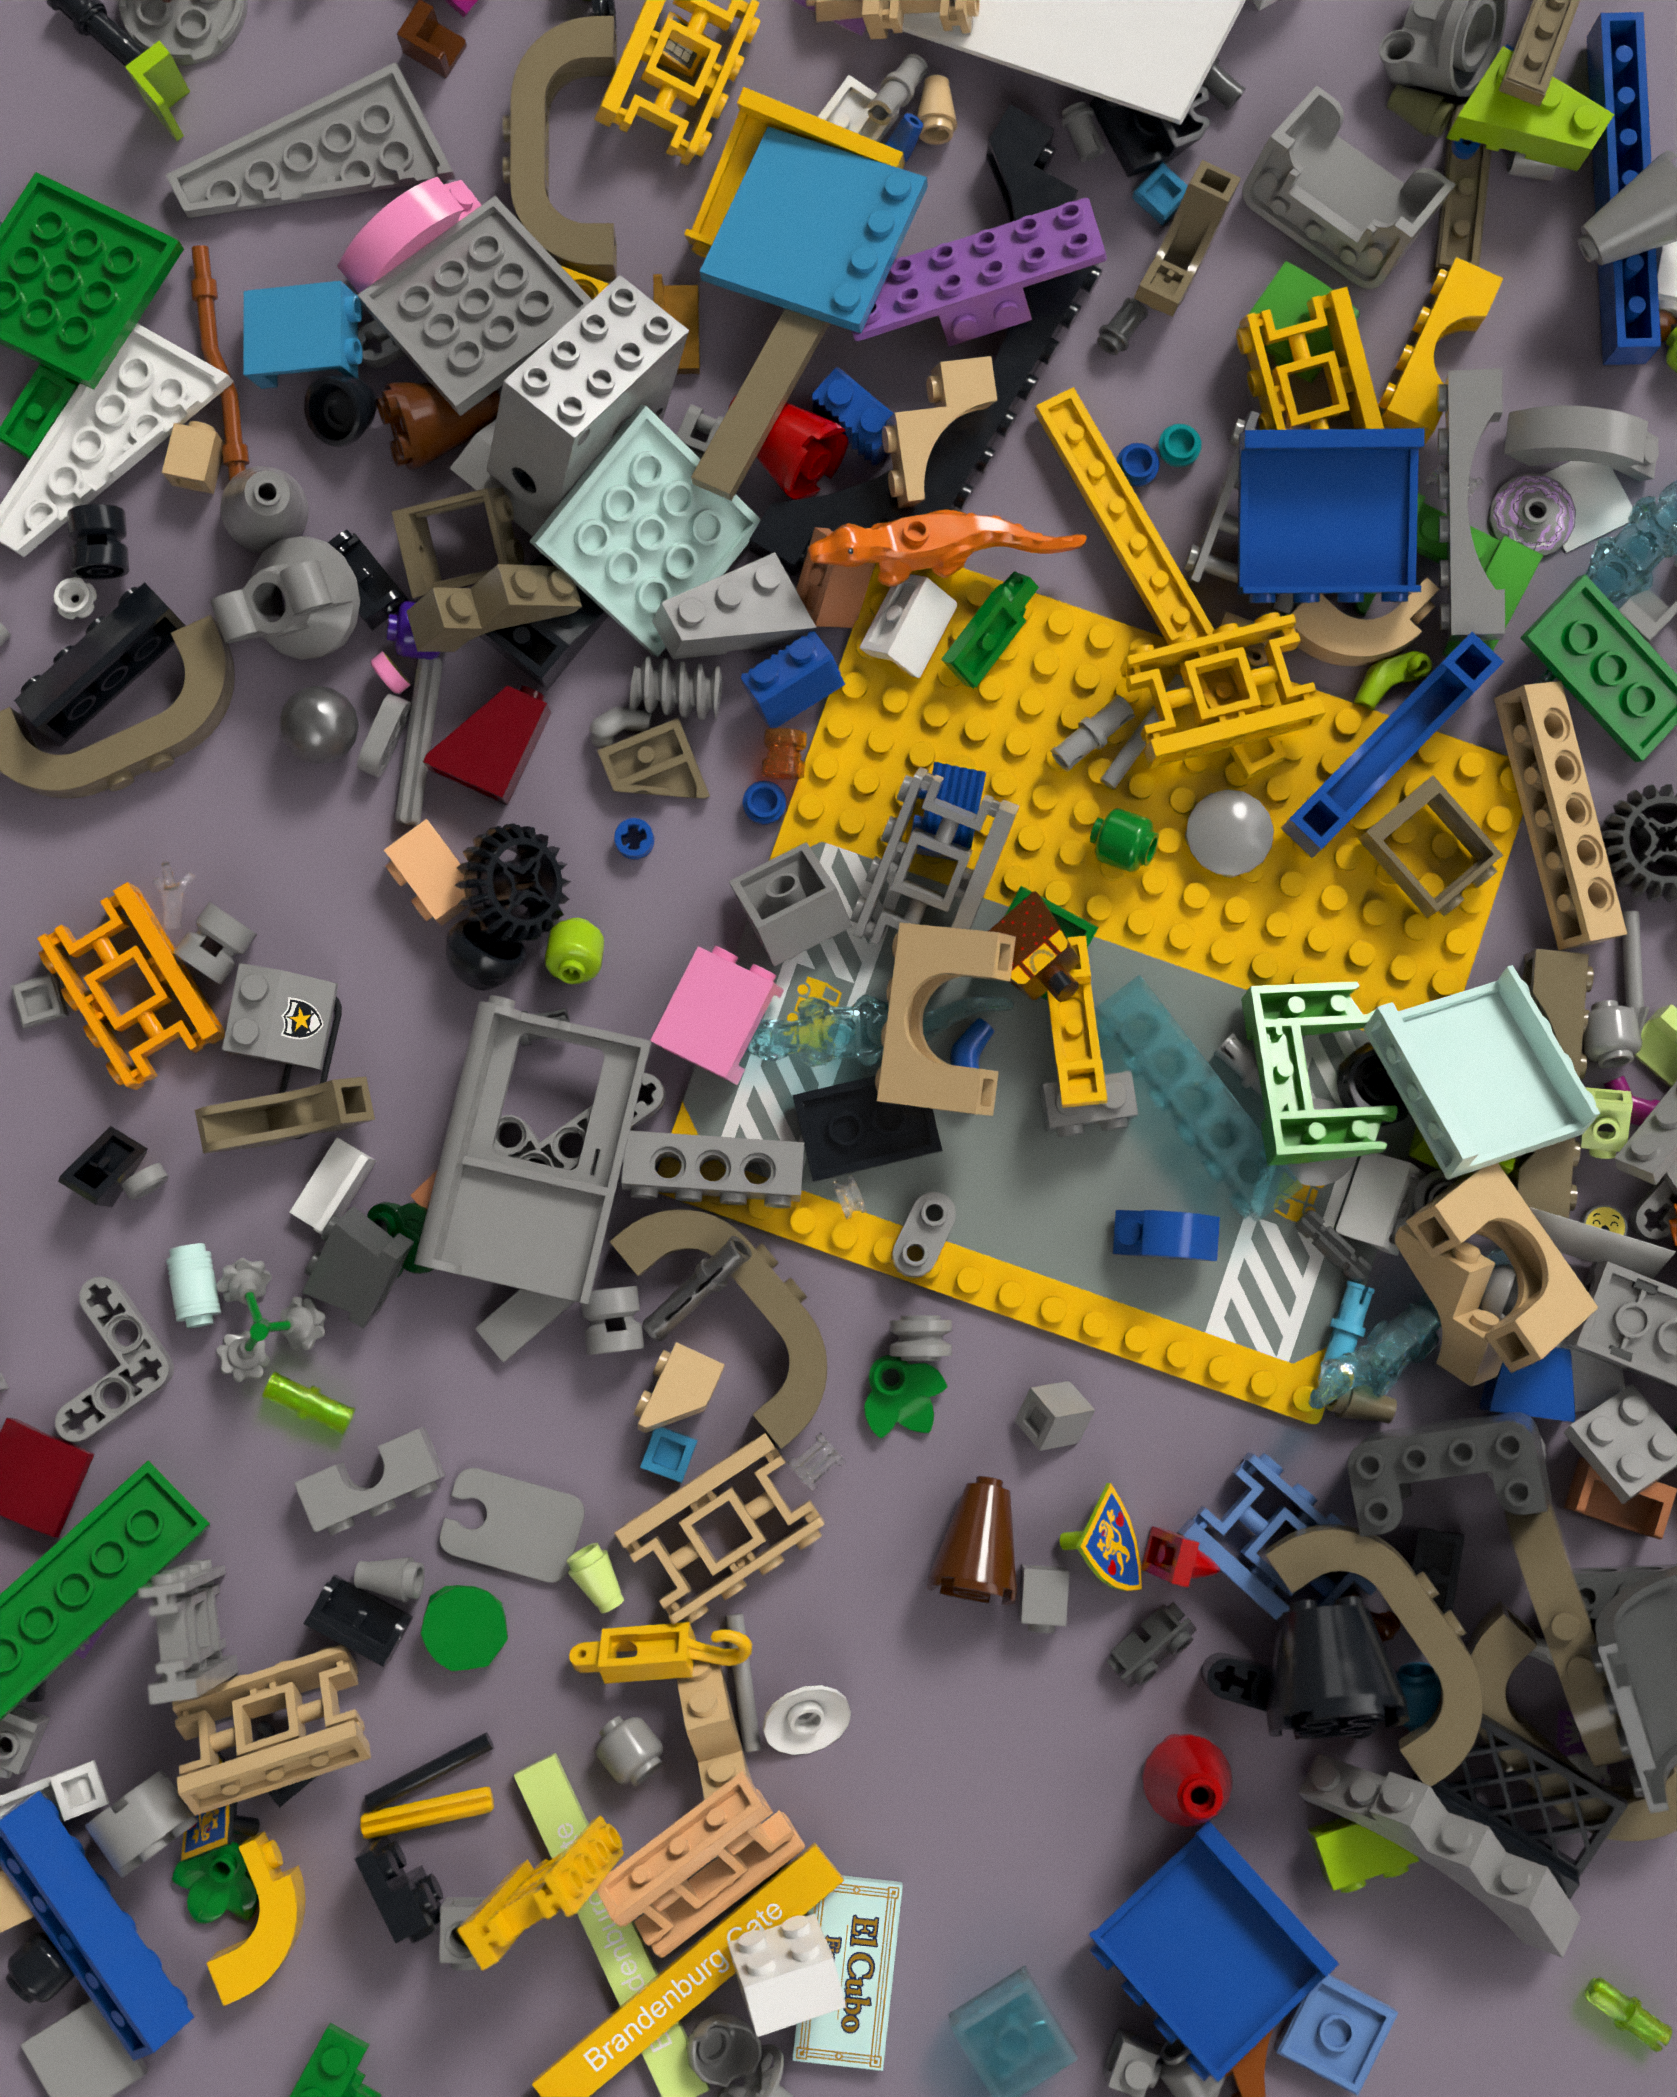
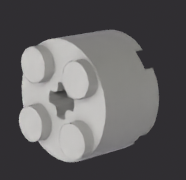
M161 1769L88 1822L85 1827L122 1879L195 1825L198 1820L179 1796L178 1790L170 1778Z

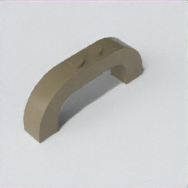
M589 16L573 19L553 27L539 37L526 51L516 69L511 87L510 115L503 116L504 142H510V157H503V179L505 184H510L517 219L560 266L600 281H614L617 278V238L614 223H580L572 221L561 215L550 203L549 114L555 96L568 83L583 77L613 76L617 67V33L614 16Z
M209 615L171 633L184 662L185 681L179 697L168 709L77 752L66 755H54L41 751L35 744L22 715L11 707L0 711V771L16 783L37 794L53 798L73 799L94 795L107 789L117 791L131 785L135 781L134 777L148 770L151 773H155L172 766L175 762L174 758L194 749L214 732L224 718L232 699L235 684L234 660L229 644H225L218 622Z
M685 1209L666 1210L643 1217L629 1225L609 1242L636 1275L640 1277L665 1256L679 1250H700L713 1256L732 1236L740 1238L747 1244L751 1250L752 1257L747 1262H744L731 1276L781 1335L789 1354V1371L785 1383L771 1399L753 1413V1416L781 1449L785 1447L811 1421L820 1405L826 1386L827 1356L824 1341L814 1319L801 1304L808 1297L791 1277L785 1282L780 1279L773 1270L779 1262L763 1243L755 1248L736 1228L711 1214Z
M1550 1503L1547 1512L1525 1515L1513 1514L1504 1509L1512 1543L1527 1589L1577 1728L1594 1767L1598 1768L1632 1758V1755L1623 1756L1616 1728L1623 1726L1618 1713L1610 1715L1605 1701L1603 1687L1609 1685L1606 1672L1597 1673L1592 1660L1590 1645L1597 1644V1637L1577 1585L1563 1542L1562 1531L1552 1504Z
M1322 1524L1306 1527L1285 1536L1266 1549L1267 1558L1292 1594L1320 1575L1334 1571L1358 1574L1377 1587L1433 1667L1441 1683L1440 1699L1435 1712L1424 1724L1398 1740L1400 1751L1422 1783L1430 1785V1787L1452 1773L1468 1755L1478 1735L1483 1711L1482 1690L1471 1655L1460 1639L1461 1636L1466 1634V1631L1451 1610L1443 1614L1433 1598L1438 1596L1439 1593L1426 1573L1422 1571L1416 1575L1402 1555L1386 1541L1376 1535L1360 1537L1359 1528L1347 1525Z
M1499 1601L1479 1622L1467 1645V1650L1474 1662L1481 1684L1482 1713L1583 1773L1512 1707L1506 1697V1686L1512 1671L1537 1646L1534 1631L1502 1601ZM1480 1727L1479 1734L1487 1744H1490L1486 1730ZM1494 1735L1495 1742L1503 1741ZM1511 1749L1498 1752L1502 1768L1506 1772L1530 1768L1527 1755L1520 1750ZM1534 1759L1535 1766L1543 1765ZM1677 1764L1671 1770L1666 1781L1669 1806L1667 1811L1650 1814L1645 1796L1636 1797L1632 1785L1615 1787L1601 1784L1628 1802L1627 1808L1606 1838L1618 1841H1644L1659 1838L1677 1830ZM1554 1773L1538 1776L1544 1797L1570 1792L1567 1779L1560 1774ZM1533 1777L1525 1779L1530 1784L1527 1786L1534 1798H1538ZM1574 1784L1576 1791L1584 1790L1583 1788ZM1599 1798L1579 1801L1584 1821L1604 1818L1611 1808V1805ZM1573 1802L1553 1805L1572 1823L1578 1822Z

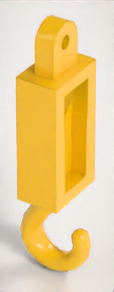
M690 1622L675 1623L674 1625L670 1623L602 1629L601 1641L583 1642L575 1645L570 1650L569 1660L575 1671L579 1673L600 1672L605 1684L693 1677L694 1660L723 1666H734L745 1662L752 1653V1642L746 1635L740 1632L717 1630L711 1634L712 1642H730L738 1647L723 1649L696 1641ZM637 1651L634 1657L616 1658L617 1652Z

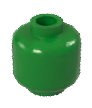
M1118 808L1112 810L1105 819L1098 818L1090 835V842L1096 844L1095 854L1100 862L1128 872H1134L1142 865L1148 866L1150 864L1159 840V834L1154 832L1153 823L1150 819Z

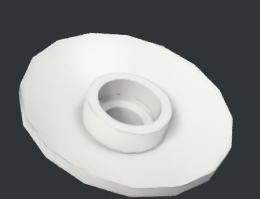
M822 1685L806 1686L788 1692L773 1703L765 1714L763 1732L768 1744L779 1752L791 1755L810 1754L826 1748L841 1737L849 1725L851 1710L846 1697L838 1690Z

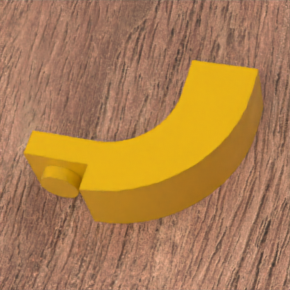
M265 1831L258 1833L254 1837L247 1838L239 1846L259 1898L260 1910L257 1925L248 1938L216 1952L206 1963L223 2006L252 1993L274 1974L293 1949L303 1925L306 1897L303 1876L299 1865L282 1872L280 1866L283 1865L281 1851L275 1840H268Z

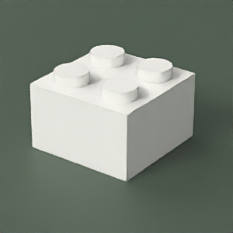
M815 1913L808 1916H794L784 1921L781 1925L763 1931L752 1930L741 1935L739 1939L728 1942L739 1987L757 2037L846 2007L834 1957Z

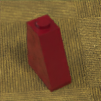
M507 685L426 754L423 763L429 771L508 806L551 715L548 704L543 702L545 696L524 685H521L519 690Z

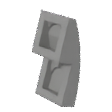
M520 1289L475 1329L501 1361L505 1362L540 1331L549 1326L575 1301Z

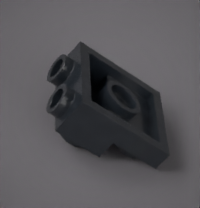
M387 1835L376 1837L369 1841L354 1860L395 1944L408 1937L411 1943H415L436 1931L435 1925L440 1922L439 1910L441 1903L439 1900L443 1899V1893L436 1877L432 1873L427 1875L422 1865L405 1873L403 1867L407 1866L405 1855L400 1845L396 1841L390 1842Z

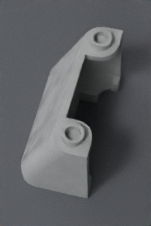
M1316 85L1269 137L1242 188L1243 198L1255 213L1354 284L1365 289H1374L1379 287L1393 271L1447 199L1456 184L1431 168L1418 169L1405 183L1400 181L1337 136L1344 121L1343 109L1334 97Z

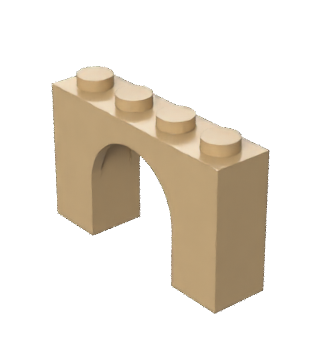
M899 922V930L892 944V953L895 958L893 977L889 980L886 991L889 1002L888 1017L881 1031V1043L884 1047L882 1064L877 1070L875 1077V1086L878 1091L877 1101L993 1116L999 1071L955 1066L939 1059L931 1051L925 1040L923 1014L933 992L951 979L972 977L1010 982L1015 936L999 932Z
M1498 1163L1464 1174L1406 1220L1431 1259L1462 1244L1473 1234H1479L1492 1240L1507 1255L1517 1277V1301L1513 1310L1488 1331L1485 1337L1510 1373L1543 1359L1599 1308Z

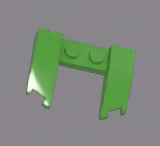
M1418 493L1417 553L1439 563L1440 560H1447V542L1439 543V516L1447 515L1423 503L1426 497ZM1470 526L1477 556L1488 579L1496 590L1505 589L1506 628L1543 554L1506 536L1498 540ZM1364 594V602H1358L1353 608L1358 614L1365 616L1376 594ZM1499 640L1482 641L1491 650H1494ZM1448 641L1441 655L1447 657L1462 641Z
M1357 981L1250 986L1241 998L1247 1040L1254 1041L1266 1117L1261 1122L1267 1166L1337 1160L1382 1153L1387 1147L1386 1143L1376 1141L1382 1121L1393 1122L1396 1119L1398 1113L1397 1106L1314 1110L1302 1036L1364 1028L1374 1011L1363 1015L1351 998L1350 994L1360 987Z

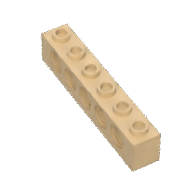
M1562 681L1523 685L1495 697L1494 702L1558 950L1594 945L1627 935Z

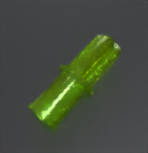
M1601 1977L1592 1978L1588 1982L1584 1991L1586 2000L1612 2018L1617 2029L1621 2031L1628 2030L1655 2052L1662 2050V2045L1657 2040L1665 2046L1668 2044L1672 2036V2028L1641 2007L1640 1999L1634 1996L1629 1998Z

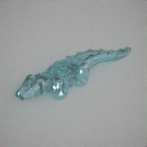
M1674 481L1662 490L1657 505L1655 497L1647 496L1646 498H1640L1632 507L1628 517L1629 523L1616 537H1605L1597 540L1585 574L1611 603L1648 591L1653 586L1651 571L1665 557L1670 558L1677 555V481ZM1547 668L1536 679L1535 684L1552 682L1556 677Z
M862 995L852 1007H831L827 1001L808 997L801 1001L797 1007V1010L800 1012L798 1020H761L745 1053L755 1055L767 1061H777L787 1057L789 1054L800 1053V1059L803 1063L811 1067L821 1066L832 1060L858 1059L865 1066H873L882 1061L884 1047L881 1043V1031L883 1025L887 1022L888 1004L870 995ZM972 997L954 1001L923 1014L926 1042L955 1022L969 1015L985 1011L1011 1010L1014 1007V1003L1005 997Z
M1501 1248L1494 1249L1486 1256V1258L1495 1263L1494 1268L1510 1262ZM1426 1292L1422 1294L1420 1300L1414 1304L1410 1303L1408 1308L1390 1323L1383 1320L1377 1324L1368 1336L1369 1344L1360 1346L1352 1353L1348 1352L1345 1355L1324 1361L1318 1376L1319 1386L1311 1392L1309 1406L1321 1409L1345 1395L1350 1389L1367 1383L1373 1387V1394L1380 1398L1395 1385L1403 1369L1412 1361L1417 1364L1421 1363L1438 1344L1440 1338L1436 1332L1442 1326L1439 1314Z

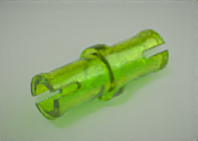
M277 1371L273 1372L262 1394L263 1398L270 1399L297 1412V1418L304 1421L310 1418L338 1431L342 1435L346 1432L356 1411L354 1407H349L321 1394V1388L314 1385L308 1388L280 1375Z

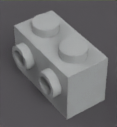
M1126 1071L1104 1075L1108 1103L1062 1108L1059 1083L1042 1084L1039 1088L1045 1132L1057 1130L1058 1137H1068L1084 1134V1126L1101 1124L1102 1131L1129 1127L1128 1120L1138 1115L1132 1072Z

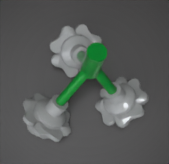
M240 1258L232 1265L225 1266L223 1268V1277L217 1283V1290L223 1292V1298L226 1302L238 1301L248 1305L254 1322L250 1331H244L239 1335H225L223 1345H220L215 1351V1354L221 1361V1373L225 1375L232 1374L236 1382H242L247 1378L259 1379L262 1376V1368L267 1367L270 1363V1358L265 1353L264 1341L269 1332L280 1331L281 1334L287 1337L292 1349H298L302 1346L305 1350L312 1349L315 1341L325 1335V1314L317 1308L313 1298H305L303 1300L301 1297H294L289 1307L282 1309L280 1312L281 1321L269 1322L267 1319L262 1318L256 1299L266 1294V1286L271 1281L272 1275L269 1271L265 1270L264 1262H250L245 1258Z

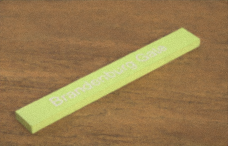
M554 1753L515 1772L513 1775L551 1858L565 1851L589 1824L559 1758ZM595 1890L577 1914L615 1997L621 2006L655 1978L658 1972L634 1920L625 1927H619L611 1920ZM680 2020L641 2052L662 2097H697L710 2090V2084L703 2082L689 2066L686 2049L689 2039Z

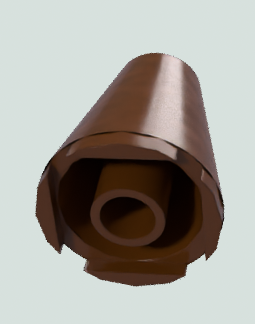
M977 1476L976 1483L966 1484L928 1576L927 1589L932 1591L941 1585L940 1594L989 1603L990 1595L1002 1596L1001 1605L1015 1604L1017 1584L1011 1492L1002 1488V1480Z

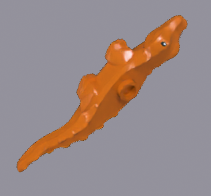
M937 510L927 514L900 518L888 523H877L871 528L866 529L848 523L842 525L827 537L811 544L808 552L810 560L820 564L857 567L864 563H878L880 570L878 581L882 585L894 587L907 580L911 571L931 568L933 573L939 577L948 578L964 567L967 558L973 552L982 549L1009 547L1030 553L1053 554L1078 549L1084 545L1087 537L1083 534L1061 537L1046 536L1027 530L1021 524L1012 523L997 515H976L975 513L966 514L954 510Z

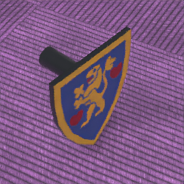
M218 1751L219 1764L226 1762L220 1751ZM238 1802L196 1815L195 1817L198 1822L183 1833L181 1861L186 1862L231 1845L233 1834L256 1836L260 1827L259 1819L237 1815Z

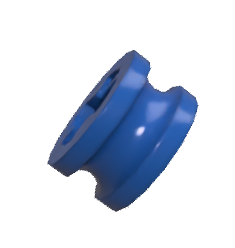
M629 818L623 820L617 826L614 841L618 851L624 857L631 860H639L651 853L654 847L655 837L646 821L639 818ZM638 828L640 835L643 832L647 834V839L640 841V848L637 850H631L629 843L625 846L622 843L623 838L629 837V829Z

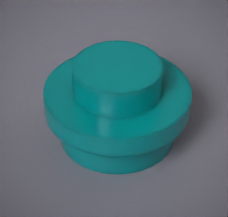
M1186 424L1169 426L1163 431L1158 442V451L1163 461L1170 466L1178 468L1194 463L1202 447L1198 432Z

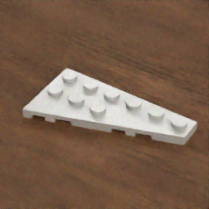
M137 323L95 390L81 383L79 384L0 504V543L25 557L68 521L67 512L69 509L90 503L169 437L174 423L184 424L234 381L228 374Z

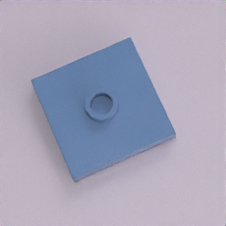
M1329 1974L1293 2008L1274 2050L1277 2054L1358 2096L1398 2012L1395 2008Z

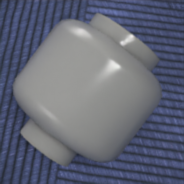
M1604 1000L1591 1006L1592 1011L1588 1014V1025L1582 1040L1583 1050L1587 1058L1592 1062H1597L1600 1068H1617L1630 1064L1634 1061V1055L1642 1048V1038L1635 1011L1629 1007L1618 1005V1002L1615 1000Z
M617 1716L600 1730L599 1734L603 1739L599 1742L596 1755L617 1783L627 1784L632 1782L634 1786H638L649 1779L663 1764L659 1759L663 1752L662 1743L641 1717L636 1716L623 1720L621 1716Z
M1177 2039L1172 2044L1167 2041L1160 2052L1161 2070L1159 2076L1174 2097H1218L1220 2089L1224 2084L1225 2076L1218 2083L1211 2076L1203 2081L1184 2060L1190 2052L1180 2040Z

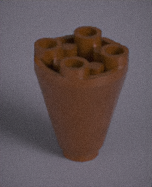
M393 382L386 384L382 392V398L377 399V408L382 423L384 425L390 423L394 440L390 441L389 445L395 465L397 467L406 465L410 470L420 468L473 438L476 433L496 420L500 396L498 391L495 390L459 416L431 383Z

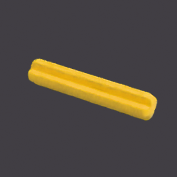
M486 1786L366 1812L360 1817L361 1832L365 1839H371L490 1813L494 1809L493 1794L490 1787Z

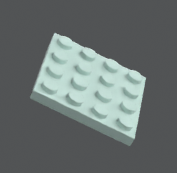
M640 405L630 419L625 421L610 443L589 466L529 542L559 570L568 575L586 595L650 654L658 657L666 646L652 621L661 602L724 575L749 543V539L761 519L736 494L731 501L693 485L691 476L701 459L646 405Z

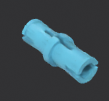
M1351 1281L1346 1283L1347 1287L1337 1318L1331 1319L1329 1327L1333 1328L1324 1359L1320 1364L1322 1367L1347 1375L1350 1371L1349 1367L1359 1337L1364 1338L1366 1329L1362 1326L1372 1295L1375 1292L1373 1288ZM1325 1361H1330L1329 1364H1324Z

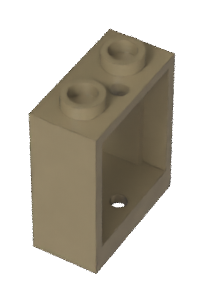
M503 487L485 488L391 511L412 598L423 597L433 587H471L490 571L485 570L442 581L427 517L485 503L498 563L522 565L524 563L523 548L520 541L514 536L511 523L514 519L513 505L508 495H505Z
M1433 775L1358 838L1426 918L1437 911H1440L1445 916L1464 900L1460 892L1471 882L1478 888L1497 872L1492 864L1503 856ZM1426 804L1477 860L1476 863L1435 898L1428 893L1383 841Z

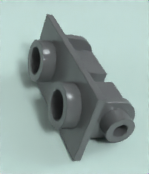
M1174 1602L1168 1607L1163 1604L1141 1624L1151 1637L1146 1643L1133 1631L1110 1650L1113 1655L1106 1661L1117 1674L1124 1669L1126 1670L1120 1678L1129 1688L1136 1683L1142 1686L1150 1681L1159 1671L1157 1665L1170 1653L1173 1656L1180 1654L1192 1643L1193 1637L1191 1635L1197 1629L1189 1618L1182 1623L1179 1622L1185 1614Z

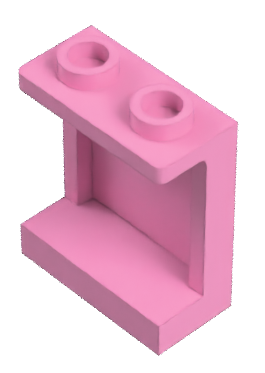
M698 946L651 1038V1042L738 1085L745 1071L744 1068L739 1066V1063L773 996L780 998L784 990L773 982L776 975L755 964H752L750 970H747L736 964L738 960L736 955L718 946H715L712 952Z

